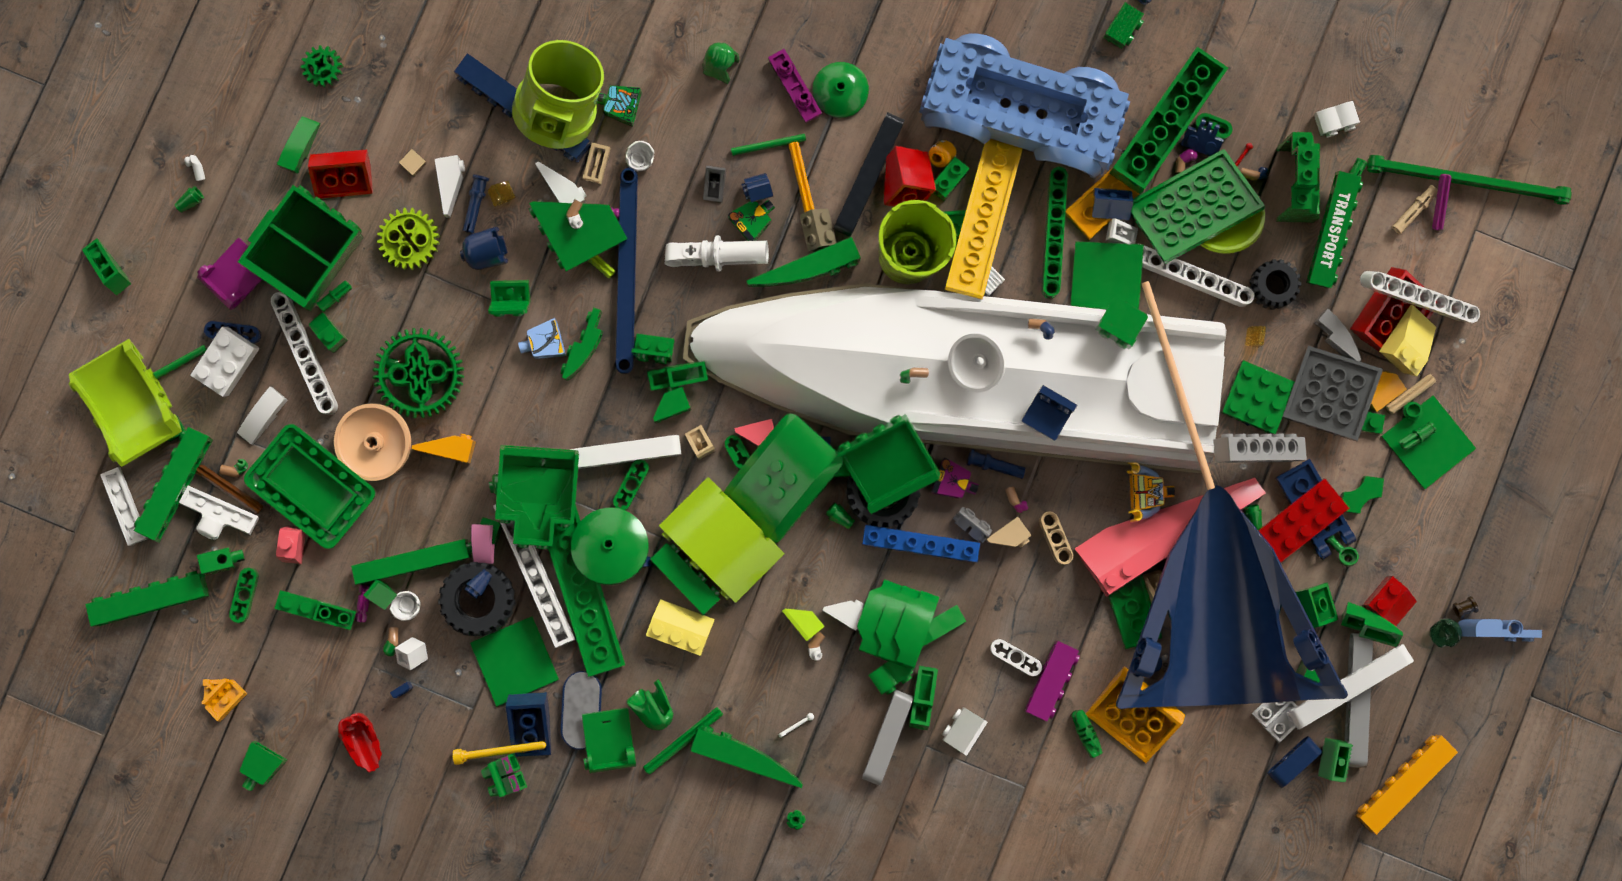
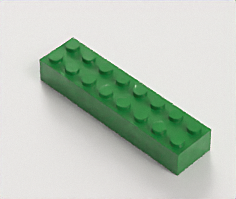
M1197 47L1109 174L1141 194L1226 73L1228 67Z

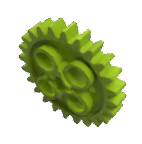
M406 208L403 209V213L396 210V216L390 213V220L383 219L386 225L379 226L383 230V232L377 233L378 236L382 237L377 243L383 245L379 250L381 252L386 251L382 256L384 258L389 257L388 262L390 264L395 261V267L397 268L400 264H402L404 270H406L407 265H409L410 269L414 270V264L421 268L422 261L428 264L427 257L434 258L431 252H438L434 245H440L439 241L435 240L440 235L434 233L438 230V227L432 226L434 220H428V214L422 216L423 212L421 210L416 214L414 208H411L410 213ZM409 222H415L413 229L408 230L406 228ZM399 225H401L404 231L410 236L413 243L419 249V252H416L412 245L407 241L406 237L399 230ZM394 233H399V239L392 241L391 236ZM422 236L426 237V242L423 245H419L418 239ZM405 248L411 249L408 256L402 255Z

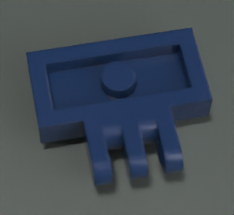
M1201 119L1197 129L1190 126L1187 127L1181 145L1212 156L1220 151L1224 139L1216 137L1220 125L1216 124L1214 130H1210L1213 123L1209 121L1205 128L1203 126L1206 120Z

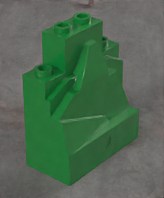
M1292 132L1277 147V151L1292 152L1291 156H1295V183L1291 186V206L1276 218V222L1314 223L1319 219L1320 143H1314L1312 132Z
M500 445L495 519L499 520V523L515 521L513 544H517V547L528 548L529 545H537L538 549H548V546H553L554 523H558L559 527H570V524L574 525L579 464L578 450Z

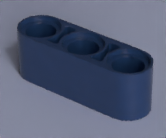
M1307 736L1281 758L1267 774L1280 788H1283L1322 753V750Z

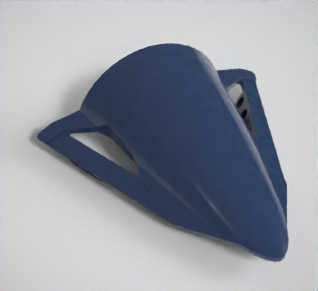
M1215 485V488L1207 490L1196 512L1168 554L1121 693L1117 698L1116 707L1124 709L1211 706L1347 698L1348 693L1326 654L1272 546L1239 509L1231 495L1224 488ZM1282 607L1297 634L1293 638V642L1304 665L1310 671L1315 670L1320 682L1296 673L1290 665L1286 655L1279 619ZM1168 613L1171 620L1170 661L1163 679L1141 690L1144 678H1150L1155 671L1162 648L1157 640Z

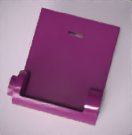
M239 237L213 265H203L197 271V278L229 310L236 308L263 280L238 263V260L248 248V245Z

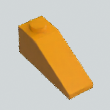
M461 433L460 437L454 435L412 445L411 449L470 464L476 441L471 440L472 436Z

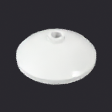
M970 333L962 336L952 345L948 355V367L951 376L959 386L971 392H984L995 387L1002 379L1005 372V356L999 344L991 337L981 333ZM979 357L983 358V363L979 362Z

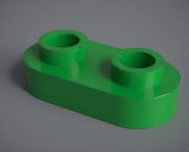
M1202 113L1195 120L1196 129L1201 119L1206 120L1207 124L1209 121L1213 123L1210 130H1214L1216 124L1220 125L1219 128H1223L1225 133L1221 134L1218 130L1216 137L1225 140L1232 134L1233 128L1230 122L1209 113Z

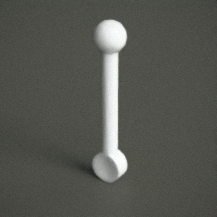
M812 713L807 714L806 718L781 732L778 736L781 738L808 720L812 721L814 715Z

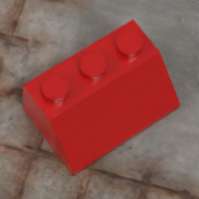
M367 149L310 154L308 170L315 197L331 198L373 193L371 164Z

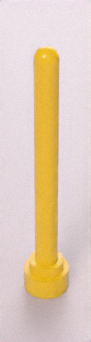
M541 741L469 752L455 749L453 750V762L455 765H461L467 762L468 759L545 749L546 743Z

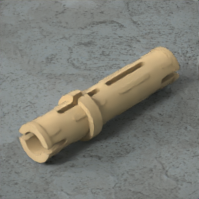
M1430 185L1421 196L1415 199V203L1400 219L1391 226L1396 233L1402 234L1422 210L1429 207V203L1437 196L1438 189Z

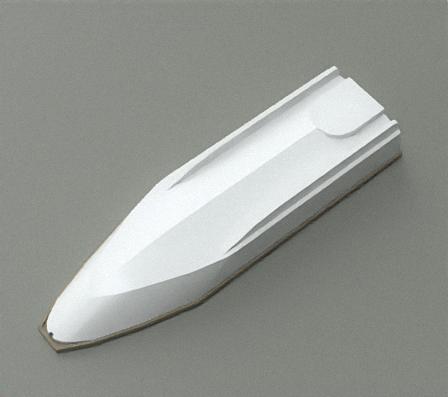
M865 283L788 293L730 305L687 321L683 360L688 363L705 361L707 375L717 382L789 414H796L800 418L847 435L858 436L862 433L868 434L877 425L889 423L890 419L894 416L906 414L924 444L1130 467L1131 465L1128 462H1137L1139 465L1149 469L1202 474L1151 315H1148V319L1136 337L1133 347L1123 349L1117 346L1114 340L1102 337L1098 334L1099 331L1095 330L1106 312L1103 309L983 296L982 300L959 293ZM1160 316L1203 452L1211 471V462L1215 455L1213 439H1216V430L1219 422L1225 359L1224 343L1227 330L1225 329V324L1220 322ZM1028 319L1047 320L1054 327L1055 333L1053 338L1046 340L1043 338V332L1040 329H1028ZM970 333H981L991 337L999 344L1005 356V372L1002 379L995 387L984 392H971L959 386L951 376L948 367V355L952 345L959 338ZM979 357L980 363L984 362L983 358ZM914 367L928 368L929 375L927 378L910 377L911 382L909 384L900 382L901 376L899 375L902 371ZM1042 385L1077 404L1075 411L1070 415L1055 441L1021 421Z

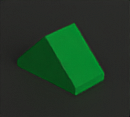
M375 580L363 596L386 610L397 594L384 581Z

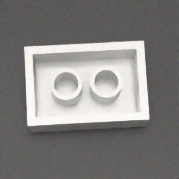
M221 327L191 373V376L221 396H229L260 348L229 327Z

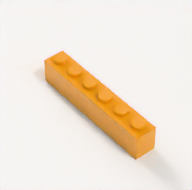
M1431 735L1425 741L1426 745L1422 749H1417L1411 755L1412 759L1408 763H1403L1398 768L1399 772L1394 777H1389L1384 783L1385 786L1381 790L1375 791L1371 795L1372 799L1367 804L1364 803L1358 808V813L1355 817L1371 833L1377 835L1458 753L1442 735Z

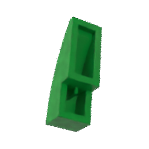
M303 116L301 117L277 162L280 168L296 174L299 173L304 158L308 157L321 123Z
M705 361L647 370L651 391L708 380Z
M1350 602L1347 603L1342 615V626L1359 630V637L1393 647L1399 645L1403 632L1395 625L1366 608Z
M919 666L909 721L910 728L928 731L934 702L937 668Z

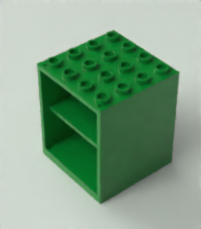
M292 185L238 260V263L311 312L316 302L319 301L364 237L361 234L360 227L353 221L348 220L346 222L344 216L334 208L330 211V208L324 201L318 197L314 198L301 185L298 188Z

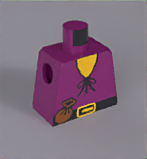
M943 458L939 468L940 479L934 482L931 493L958 499L963 498L964 492L976 495L979 484L969 481L971 472L951 460Z

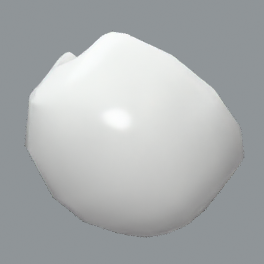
M635 141L627 148L625 161L629 168L637 172L645 171L653 163L654 150L649 143Z
M399 592L391 602L390 611L395 618L401 621L411 620L420 611V600L412 592Z

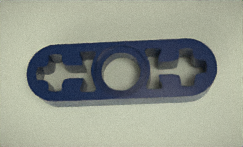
M210 321L204 327L205 335L211 339H214L218 333L214 332L213 335L209 331L214 325L217 329H221L223 326L235 327L239 335L253 344L258 343L261 339V331L250 325ZM252 330L256 333V337H252V340H250V337L242 335L243 332L251 333Z

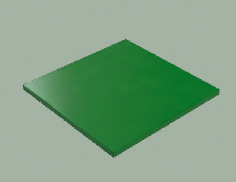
M1076 241L1071 306L1107 310L1113 298L1119 297L1139 309L1144 245Z
M1434 395L1421 404L1423 414L1418 420L1410 421L1404 417L1381 436L1424 490L1476 449ZM1428 422L1434 424L1436 433L1425 438L1422 443H1417L1407 450L1401 448L1400 440L1412 434L1414 429L1418 430Z
M533 616L470 643L496 707L506 703L510 694H527L559 680Z

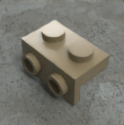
M812 209L800 214L808 251L836 244L828 209Z

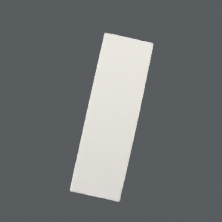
M269 387L250 411L237 433L253 445L277 417L276 414L288 400L274 388Z

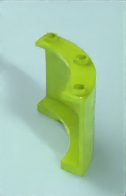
M130 339L69 373L70 382L68 383L72 391L80 395L94 416L93 422L97 428L101 429L109 448L108 455L113 462H117L121 467L182 432L177 416L170 411L172 404L158 379L155 378L152 369H146L142 362L143 356Z
M709 477L659 525L664 531L662 535L669 542L673 540L692 559L691 565L696 570L701 568L722 589L720 593L727 600L731 598L735 603L785 554L770 538L764 536L763 531Z

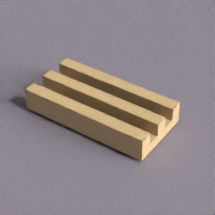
M596 143L591 144L583 180L602 184L610 147ZM595 148H598L592 175L590 177L588 176L593 159ZM602 150H605L599 176L595 178Z

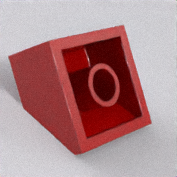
M1386 576L1362 606L1397 626L1417 601L1409 589L1394 576Z

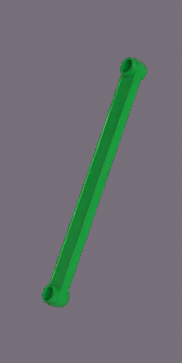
M1369 155L1367 160V171L1370 173H1382L1384 171L1438 181L1441 174L1451 175V183L1554 200L1555 204L1568 205L1572 196L1571 188L1565 186L1550 188L1384 160V156Z

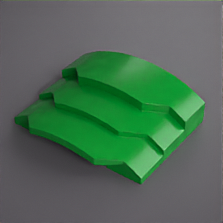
M884 579L881 587L869 592L857 625L862 638L859 651L914 670L939 597Z

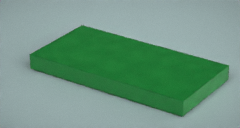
M1143 575L1138 576L1108 596L1125 649L1137 646L1151 606ZM1161 632L1159 634L1158 639L1162 638Z

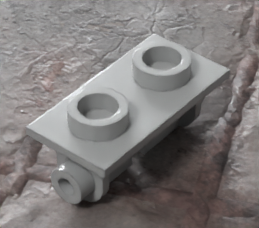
M962 507L953 518L955 524L964 531L969 526L972 527L968 534L978 542L981 541L983 543L993 531L987 522L980 521L975 517V513L968 508Z

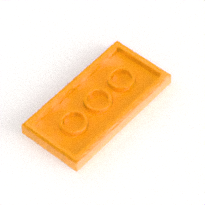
M1111 169L1067 208L1065 215L1088 240L1112 220L1092 217L1094 188L1132 191L1133 199L1139 195V193L1109 174Z

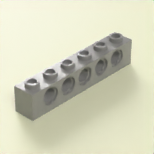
M1222 434L1221 438L1213 439L1215 463L1295 462L1307 460L1305 437H1297V434H1286L1285 437L1284 434H1261L1260 437L1259 434H1248L1247 437L1246 434H1235L1234 437L1233 434Z

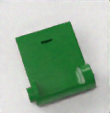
M628 707L582 714L587 758H584L585 770H589V773L636 766Z

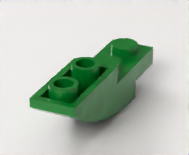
M593 307L592 312H588L586 317L588 325L586 330H582L580 336L582 343L574 341L573 346L569 345L566 354L569 358L567 364H563L560 372L563 375L562 378L566 381L574 377L587 364L601 341L603 331L597 329L602 315L600 309Z
M283 590L279 591L274 608L351 630L356 614L354 610Z

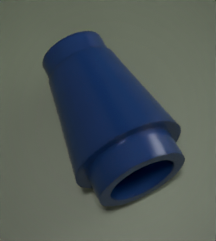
M483 569L466 584L465 591L477 599L479 596H482L492 575Z

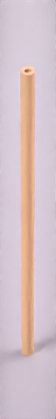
M1149 281L1142 283L1143 291L1207 490L1215 488L1152 289Z

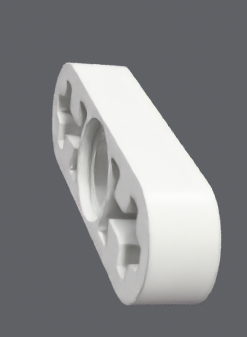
M997 639L991 643L990 651L994 656L1030 676L1040 674L1042 665L1039 660L1004 640ZM1002 643V648L1008 650V647L1012 648L1007 654V659L1003 657L1005 653L1001 651L995 652V644L999 645ZM1012 653H1020L1021 661L1019 663L1011 661ZM1025 657L1029 658L1026 662L1030 664L1036 663L1037 671L1029 672L1030 668L1026 665L1023 668L1020 667L1024 663Z

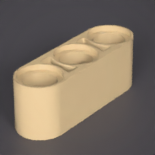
M1045 512L1040 516L1039 524L1052 556L1059 565L1069 564L1073 559V552L1058 516L1054 512ZM1046 515H1049L1053 518V524L1051 526H1048L1044 523V517ZM1053 533H1057L1061 537L1058 544L1053 543L1051 540ZM1061 551H1065L1068 554V559L1065 562L1059 559Z

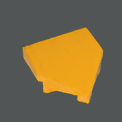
M1388 371L1382 372L1371 403L1373 411L1378 412L1407 390L1397 374Z
M203 680L204 700L202 704L205 705V709L218 722H221L247 695L246 691L235 680Z

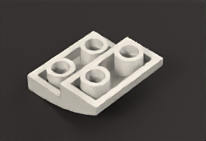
M1293 701L1262 703L1252 715L1280 743L1296 728L1287 712L1297 707V705Z

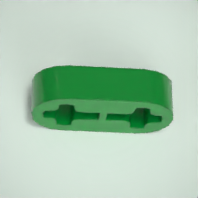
M731 435L726 438L725 448L735 466L741 469L743 465H738L739 457L737 454L741 453L743 458L747 457L748 459L750 455L738 436ZM730 439L738 440L739 443L736 444L737 452H735L733 447H728Z

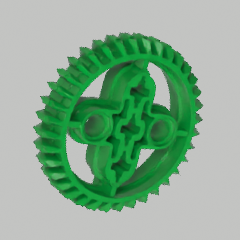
M412 328V334L409 335V331L406 329L404 330L406 336L402 337L400 332L397 333L399 337L397 340L394 336H391L390 338L393 343L390 344L388 341H385V344L389 347L387 349L380 347V350L384 352L383 355L376 354L381 360L380 362L377 360L373 362L379 365V368L372 369V371L378 372V375H374L372 378L379 379V382L374 383V386H381V389L376 392L377 394L382 392L385 394L380 398L382 401L386 398L389 399L385 404L386 406L393 403V410H396L397 407L400 408L398 414L401 415L406 410V417L410 416V412H413V418H417V413H420L421 418H425L424 412H428V416L432 417L431 410L439 414L438 407L446 410L443 404L446 402L451 406L452 403L448 399L450 397L454 400L457 399L453 392L460 393L456 385L463 386L462 382H458V378H464V375H458V371H464V368H458L457 364H461L463 361H456L455 358L459 357L460 354L455 353L453 355L452 352L456 347L448 348L451 344L450 340L444 344L445 336L437 339L438 332L430 336V329L427 330V334H423L424 329L420 328L419 334H416V329ZM418 340L429 341L439 346L448 356L451 367H448L441 360H429L427 348L423 344L418 343ZM412 341V344L405 350V363L394 364L387 373H384L387 359L393 350L405 342ZM415 347L419 352H422V355H419L417 360L414 356H411V353L415 352ZM422 358H424V363L426 365H430L428 368V372L427 369L422 366ZM412 359L413 368H410L409 374H408V371L406 370V368H407V367H410V365H411L410 360ZM417 366L420 371L424 372V374L420 375L419 379H417L416 375H413V372L417 370ZM436 366L443 368V374L439 377L434 376L432 373L433 368ZM396 370H402L404 372V378L402 380H396L394 378V373ZM429 373L431 379H428L426 381L427 387L425 388L424 378H427V374ZM449 373H452L451 384L445 395L437 402L425 406L424 404L432 396L431 384L445 381ZM409 375H410L411 379H414V384H415V388H414V389H413V384H412V382L407 381ZM388 379L394 386H408L411 400L418 403L419 406H409L397 400L389 391L385 380ZM419 384L422 390L426 391L425 394H422L421 399L419 395L415 394V391H418Z

